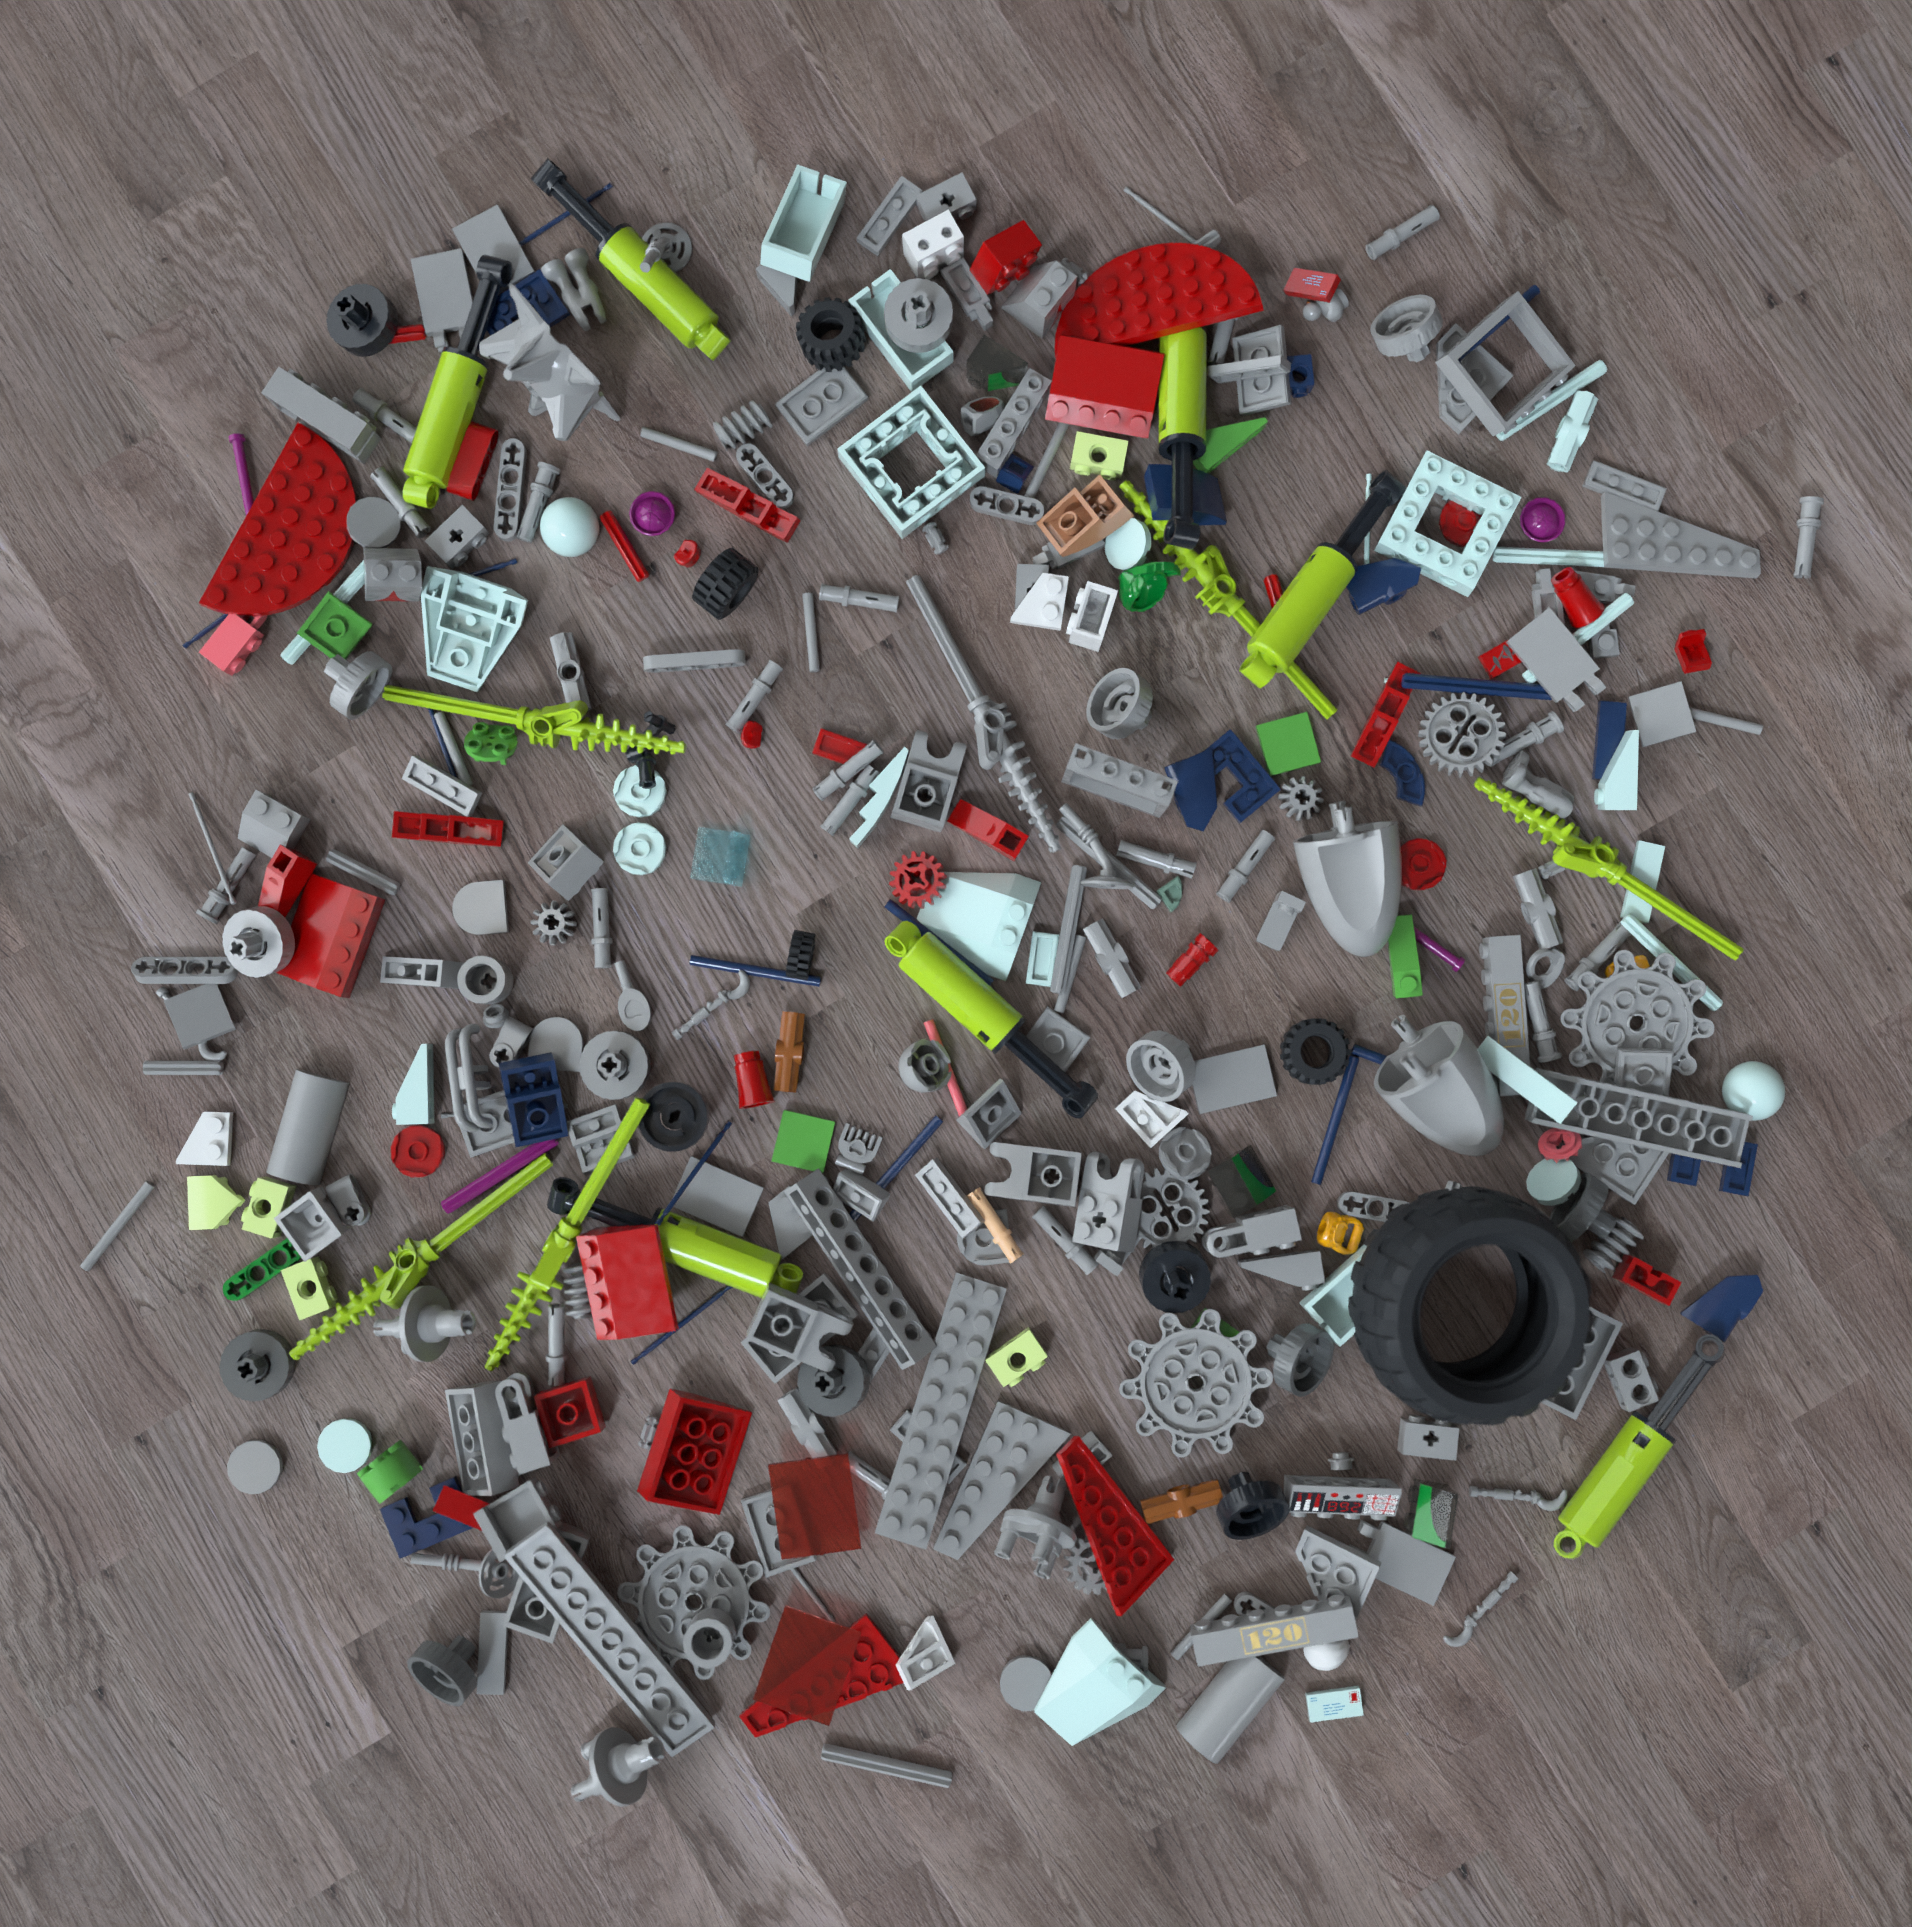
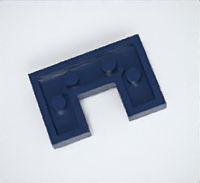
M540 269L514 285L550 328L570 315ZM510 289L497 297L487 327L490 336L519 318Z
M1231 729L1207 748L1212 750L1214 775L1216 776L1226 767L1242 786L1240 790L1223 803L1239 824L1281 790Z
M1744 1142L1740 1159L1742 1163L1741 1168L1722 1164L1723 1170L1719 1191L1749 1197L1758 1144ZM1672 1153L1667 1181L1696 1186L1700 1163L1705 1160Z
M457 1476L429 1488L435 1504L444 1485L463 1493ZM407 1497L380 1508L399 1559L473 1528L438 1513L417 1521Z

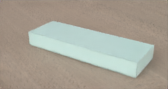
M1640 840L1636 842L1630 874L1654 890L1657 887L1665 846ZM1626 889L1620 918H1624L1630 913L1641 923H1649L1652 906Z

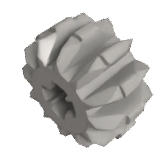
M1305 776L1300 777L1299 783L1293 777L1289 780L1290 786L1284 784L1281 787L1285 793L1279 794L1278 799L1285 800L1286 802L1279 807L1281 810L1289 808V811L1286 813L1288 818L1296 813V821H1301L1303 815L1309 820L1312 818L1311 811L1316 814L1320 811L1316 804L1324 802L1323 798L1316 797V795L1322 792V788L1314 790L1312 787L1316 781L1311 780L1307 785ZM1300 793H1302V798H1306V801L1300 804L1298 799H1295Z
M555 900L551 902L550 908L546 903H542L541 907L544 912L538 910L533 912L536 916H539L538 920H531L532 925L539 926L533 930V934H542L540 942L545 943L549 939V943L552 946L556 945L557 938L562 944L566 943L564 934L571 937L574 935L572 931L568 930L569 926H577V922L569 921L575 913L573 911L566 912L568 905L565 903L560 905L559 908L558 902ZM552 917L559 920V926H554L556 928L554 930L553 927L548 925L549 920L553 921Z

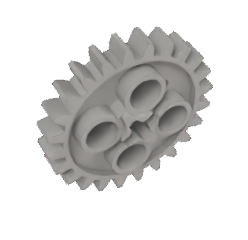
M1465 692L1462 693L1461 699H1457L1455 694L1451 693L1449 702L1444 697H1441V706L1432 703L1431 708L1433 712L1425 711L1424 716L1427 720H1421L1420 726L1424 730H1420L1418 733V737L1425 738L1419 742V747H1427L1423 751V756H1432L1429 764L1433 765L1438 762L1439 772L1445 767L1448 768V776L1454 770H1457L1459 778L1462 777L1463 771L1466 770L1470 777L1473 776L1474 768H1477L1482 773L1484 771V763L1491 767L1493 765L1491 757L1499 758L1500 753L1496 749L1504 748L1505 743L1500 740L1506 738V733L1500 731L1505 728V722H1497L1501 718V712L1492 713L1495 705L1492 704L1486 707L1485 697L1480 702H1477L1476 694H1473L1471 699H1467ZM1460 713L1465 719L1461 722H1456L1451 718V715ZM1471 716H1475L1476 719L1468 727L1466 736H1462L1454 752L1449 754L1448 751L1455 744L1457 735L1463 732ZM1477 726H1482L1488 732L1484 735H1478L1473 729ZM1444 734L1450 738V741L1448 743H1440L1436 738ZM1470 748L1474 754L1465 757L1460 754L1459 750Z
M1154 1168V1176L1152 1177L1147 1172H1144L1145 1181L1142 1182L1140 1199L1152 1198L1155 1207L1151 1212H1143L1141 1209L1136 1241L1143 1238L1142 1247L1144 1248L1148 1247L1150 1243L1152 1248L1159 1244L1169 1241L1187 1243L1189 1239L1196 1243L1195 1232L1199 1234L1204 1233L1199 1228V1225L1208 1224V1221L1203 1219L1202 1215L1210 1213L1209 1210L1202 1208V1205L1209 1202L1208 1199H1200L1199 1197L1203 1194L1204 1189L1195 1190L1198 1183L1197 1180L1189 1183L1188 1179H1180L1170 1175L1165 1168L1163 1174H1160L1159 1170ZM1169 1185H1175L1178 1190L1177 1196L1172 1200L1167 1199L1164 1195V1191ZM1155 1189L1158 1190L1164 1204L1168 1207L1172 1206L1169 1213L1178 1226L1177 1232L1173 1230L1168 1217L1164 1214L1160 1215L1159 1212L1163 1209L1153 1193ZM1184 1208L1188 1209L1191 1214L1189 1221L1180 1223L1177 1219L1178 1212ZM1163 1221L1167 1224V1232L1164 1235L1158 1236L1154 1233V1226L1157 1222Z

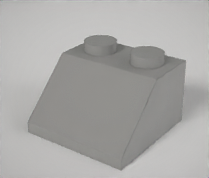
M255 790L242 812L238 839L272 858L280 844L294 849L311 819L273 797Z
M563 824L528 862L549 886L568 901L581 890L586 881L596 874L599 867L604 863L594 851Z

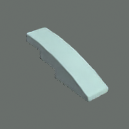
M906 747L897 754L869 785L875 795L859 812L860 816L866 821L849 838L850 842L857 848L861 846L876 827L895 794L909 755V750Z
M1487 1036L1477 1049L1490 1072L1559 1124L1562 1123L1577 1104L1574 1099L1491 1037Z

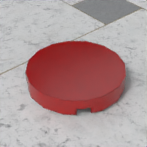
M1450 500L1444 505L1439 515V527L1442 535L1450 543L1459 547H1465L1482 515L1469 511L1466 507Z
M1416 838L1405 842L1401 846L1403 886L1411 890L1423 891L1434 887L1442 880L1447 860L1443 850L1437 843L1423 838Z
M412 1125L403 1129L394 1137L391 1145V1159L402 1174L412 1178L426 1177L434 1173L442 1165L445 1157V1144L441 1135L433 1128L425 1125Z

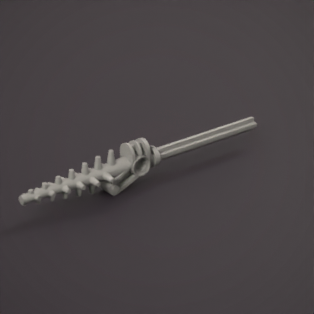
M920 575L913 576L906 583L970 702L967 706L970 713L975 715L974 730L977 738L980 766L985 770H989L1000 761L1002 765L1000 772H1006V774L998 778L999 782L1010 781L1009 786H1014L1015 788L1008 792L1009 796L1018 795V800L1023 801L1018 806L1019 810L1027 809L1026 813L1032 817L1028 820L1029 824H1035V827L1040 830L1038 836L1039 838H1044V841L1049 846V852L1055 853L1061 849L1058 843L1059 836L1055 835L1051 828L1054 822L1052 819L1047 820L1044 814L1048 806L1046 803L1040 805L1037 799V795L1042 793V789H1032L1029 783L1036 777V773L1025 774L1022 768L1031 759L1030 757L1018 759L1015 754L1017 750L1025 746V743L1021 741L1011 744L1006 735V732L1017 725L1015 721L1010 719L1012 714L1006 711L1008 706L1006 703H995L988 695L983 696Z

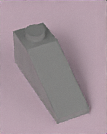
M383 956L380 983L459 989L457 984L458 973L464 963Z
M1317 1249L1237 1260L1238 1266L1297 1287L1302 1286V1290L1318 1289V1284L1325 1283L1321 1253Z

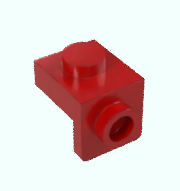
M1705 629L1687 630L1678 636L1674 650L1684 674L1709 670L1711 668L1712 661L1704 644L1707 634Z

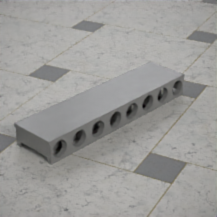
M1536 1068V1072L1574 1099L1577 1104L1562 1123L1559 1124L1529 1101L1525 1120L1531 1123L1741 1168L1742 1163L1740 1159L1749 1121L1753 1119L1752 1115Z

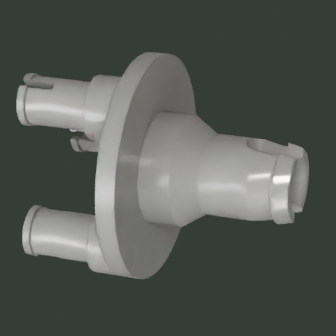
M419 1286L406 1297L399 1317L386 1320L377 1319L374 1322L373 1328L382 1327V1330L373 1331L378 1337L394 1336L395 1338H400L402 1352L408 1354L415 1361L431 1362L444 1353L451 1337L472 1334L476 1326V1319L469 1310H451L446 1295L435 1286Z
M1051 1476L1043 1478L1035 1502L1027 1510L1010 1509L1005 1512L1000 1527L1002 1533L994 1551L996 1556L1009 1560L1017 1538L1022 1537L1036 1544L1031 1559L1033 1561L1038 1559L1034 1574L1043 1579H1050L1056 1557L1060 1556L1062 1549L1074 1547L1077 1539L1076 1534L1062 1524L1059 1513L1065 1492L1067 1491V1484L1059 1479L1054 1493H1050L1053 1484Z
M616 1727L607 1728L599 1732L593 1740L583 1743L581 1746L583 1758L589 1760L591 1775H589L587 1780L572 1786V1796L581 1792L574 1800L581 1802L592 1795H602L608 1802L620 1807L629 1806L637 1802L643 1796L646 1789L647 1769L657 1765L660 1762L659 1759L662 1760L665 1757L663 1743L657 1737H649V1739L637 1743L628 1732Z

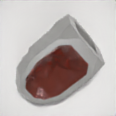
M989 396L981 397L965 404L961 408V424L964 430L971 436H976L989 430L996 423L1005 408L1003 401L997 397Z

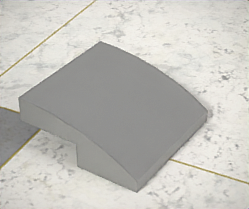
M616 1104L566 1122L572 1146L576 1149L584 1175L593 1172L622 1122V1117ZM630 1141L616 1164L635 1158Z

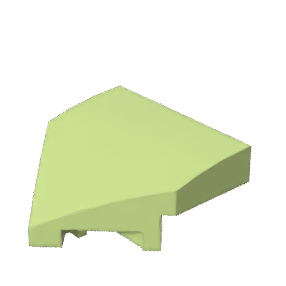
M216 1175L187 1177L189 1230L217 1229L221 1225H227L229 1217L234 1210L244 1203L245 1199L241 1195H236L228 1185L226 1177L218 1178Z

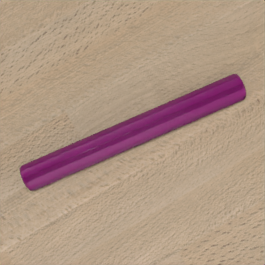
M553 1139L531 1144L441 1202L442 1208L447 1214L452 1213L559 1144L558 1140Z

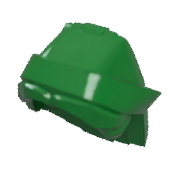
M1152 562L1122 572L1118 580L1120 583L1119 597L1124 608L1131 612H1144L1155 606L1165 595V590L1168 586L1167 577L1181 576L1178 565L1174 562Z

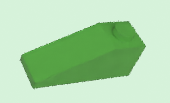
M1263 417L1206 430V452L1202 457L1193 460L1194 466L1198 470L1209 474L1264 430L1268 422L1267 419Z
M1412 914L1397 916L1392 934L1387 941L1393 996L1396 999L1423 996Z

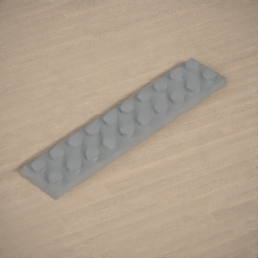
M959 1273L955 1274L934 1341L937 1347L931 1351L875 1534L925 1550L927 1549L1004 1300L1006 1288Z
M549 1521L507 1550L504 1554L505 1559L653 1736L661 1740L665 1750L671 1757L715 1728L713 1718Z

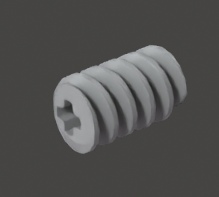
M751 400L749 402L750 410L745 406H741V416L737 412L732 411V421L726 416L722 417L723 426L717 421L713 422L714 431L726 451V445L728 444L733 449L737 448L736 439L743 444L746 443L745 434L752 439L755 438L753 429H757L762 434L764 432L762 424L765 423L769 428L773 427L760 403L758 405Z
M1621 1216L1622 1220L1616 1218L1615 1228L1606 1238L1602 1239L1598 1236L1600 1243L1592 1241L1591 1247L1593 1251L1585 1249L1583 1252L1585 1257L1605 1274V1268L1615 1270L1611 1262L1612 1260L1622 1262L1619 1256L1620 1252L1626 1255L1630 1254L1626 1247L1627 1244L1633 1247L1637 1246L1633 1239L1634 1237L1644 1239L1639 1229L1623 1216Z
M571 1264L563 1269L564 1273L571 1274V1277L563 1280L564 1283L572 1285V1288L564 1291V1294L572 1296V1299L565 1301V1305L573 1306V1309L565 1312V1314L574 1319L593 1318L582 1264Z

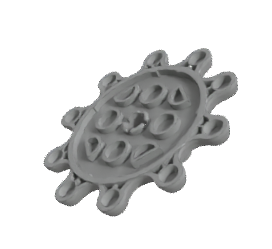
M1620 950L1614 955L1613 962L1615 968L1611 976L1600 978L1591 971L1582 972L1578 976L1577 983L1586 993V1003L1578 1009H1566L1560 1016L1563 1026L1577 1029L1582 1035L1581 1044L1569 1054V1062L1573 1066L1583 1067L1588 1063H1597L1602 1067L1603 1071L1600 1082L1614 1084L1617 1048L1671 1049L1673 1051L1672 1068L1676 1069L1679 1073L1691 1075L1695 1072L1697 1062L1688 1053V1044L1695 1038L1710 1037L1715 1028L1711 1020L1699 1018L1693 1013L1694 1002L1706 993L1705 983L1699 979H1693L1684 984L1675 982L1672 976L1676 964L1673 955L1666 952L1661 953L1656 957L1651 967L1643 969L1636 965L1634 956L1630 951ZM1632 1016L1642 1017L1643 1024L1639 1029L1630 1028Z
M1214 1309L1203 1311L1198 1325L1193 1328L1182 1326L1174 1313H1164L1159 1319V1325L1162 1330V1338L1159 1342L1149 1344L1143 1340L1135 1339L1128 1346L1130 1356L1140 1363L1141 1372L1136 1378L1122 1381L1119 1391L1124 1398L1139 1399L1145 1405V1413L1137 1420L1136 1430L1141 1436H1150L1159 1429L1168 1430L1173 1437L1172 1452L1178 1457L1188 1456L1193 1443L1200 1438L1209 1440L1216 1452L1226 1454L1231 1451L1233 1446L1229 1432L1234 1424L1245 1423L1250 1427H1258L1264 1421L1263 1412L1251 1402V1394L1255 1389L1271 1385L1273 1375L1269 1369L1264 1367L1255 1368L1247 1362L1248 1352L1256 1345V1336L1250 1330H1242L1233 1337L1224 1336L1219 1330L1221 1317ZM1201 1376L1203 1385L1198 1389L1191 1388L1188 1384L1189 1378Z
M680 1525L674 1530V1546L669 1552L661 1553L649 1544L640 1546L636 1557L645 1569L644 1578L639 1582L622 1583L617 1591L618 1597L621 1601L632 1603L637 1607L639 1612L638 1618L633 1623L647 1640L655 1643L657 1652L670 1668H673L677 1660L688 1659L683 1647L685 1632L693 1617L700 1611L708 1608L721 1609L730 1615L736 1628L735 1642L730 1654L737 1660L747 1659L751 1654L752 1648L743 1636L744 1626L749 1622H764L770 1615L769 1606L764 1602L754 1600L749 1594L750 1585L759 1580L763 1575L764 1569L762 1564L756 1560L745 1564L733 1562L730 1552L734 1544V1537L730 1532L721 1531L715 1536L711 1544L702 1546L695 1542L693 1531L687 1525ZM693 1594L698 1595L701 1598V1606L697 1608L690 1607L687 1603V1597ZM711 1627L710 1630L705 1629V1631L708 1633L707 1638L713 1639L714 1636L719 1637V1634L716 1633L715 1628ZM693 1664L698 1678L707 1680L713 1676L715 1667L703 1668Z

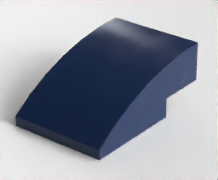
M1148 464L1144 480L1152 520H1169L1171 518L1172 465ZM1193 469L1194 523L1199 525H1226L1227 519L1218 478L1206 472Z
M552 1052L498 1063L515 1147L569 1136Z

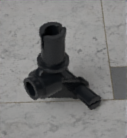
M647 711L644 714V721L650 723V725L642 734H646L647 730H651L652 736L657 737L661 731H665L670 735L675 732L676 728L674 727L676 726L668 722L667 718L663 715H655L651 711ZM637 746L634 748L629 747L626 757L630 763H635L639 769V787L643 789L654 788L656 786L654 766H656L657 762L651 755L652 749L644 748L643 753H638Z

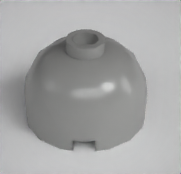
M920 1039L904 1049L899 1059L898 1069L904 1084L920 1093L934 1092L948 1084L952 1071L948 1072V1064L951 1063L950 1056L946 1049L935 1040Z

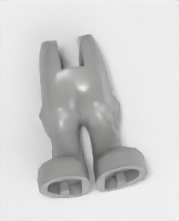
M577 248L565 256V261L578 283V289H575L567 269L560 259L549 261L542 266L541 271L546 279L555 282L560 287L564 305L570 309L584 331H588L591 327L587 316L584 315L582 310L592 306L593 313L598 318L600 324L605 323L607 320L598 295V287L589 279L587 274L588 253L585 248Z
M1523 750L1519 751L1504 771V778L1501 784L1526 795L1530 802L1545 808L1554 815H1559L1560 818L1568 817L1573 810L1574 796L1547 778L1533 775L1527 769L1529 755Z

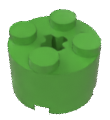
M400 1439L375 1458L374 1461L361 1469L357 1475L380 1504L419 1474L423 1468Z

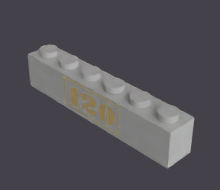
M1521 935L1482 938L1483 943H1480L1479 954L1480 958L1484 959L1481 980L1482 984L1486 985V996L1483 997L1484 1011L1488 1012V1022L1485 1023L1486 1037H1491L1530 1066ZM1492 1073L1499 1096L1521 1095Z
M1333 1595L1327 1600L1322 1601L1306 1600L1302 1604L1295 1606L1279 1605L1275 1609L1268 1611L1252 1610L1248 1614L1241 1616L1230 1614L1219 1620L1210 1621L1202 1619L1190 1625L1198 1667L1359 1637L1350 1597L1343 1595Z

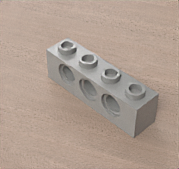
M1031 368L1024 375L976 454V457L985 467V471L996 478L1050 392L1052 381Z

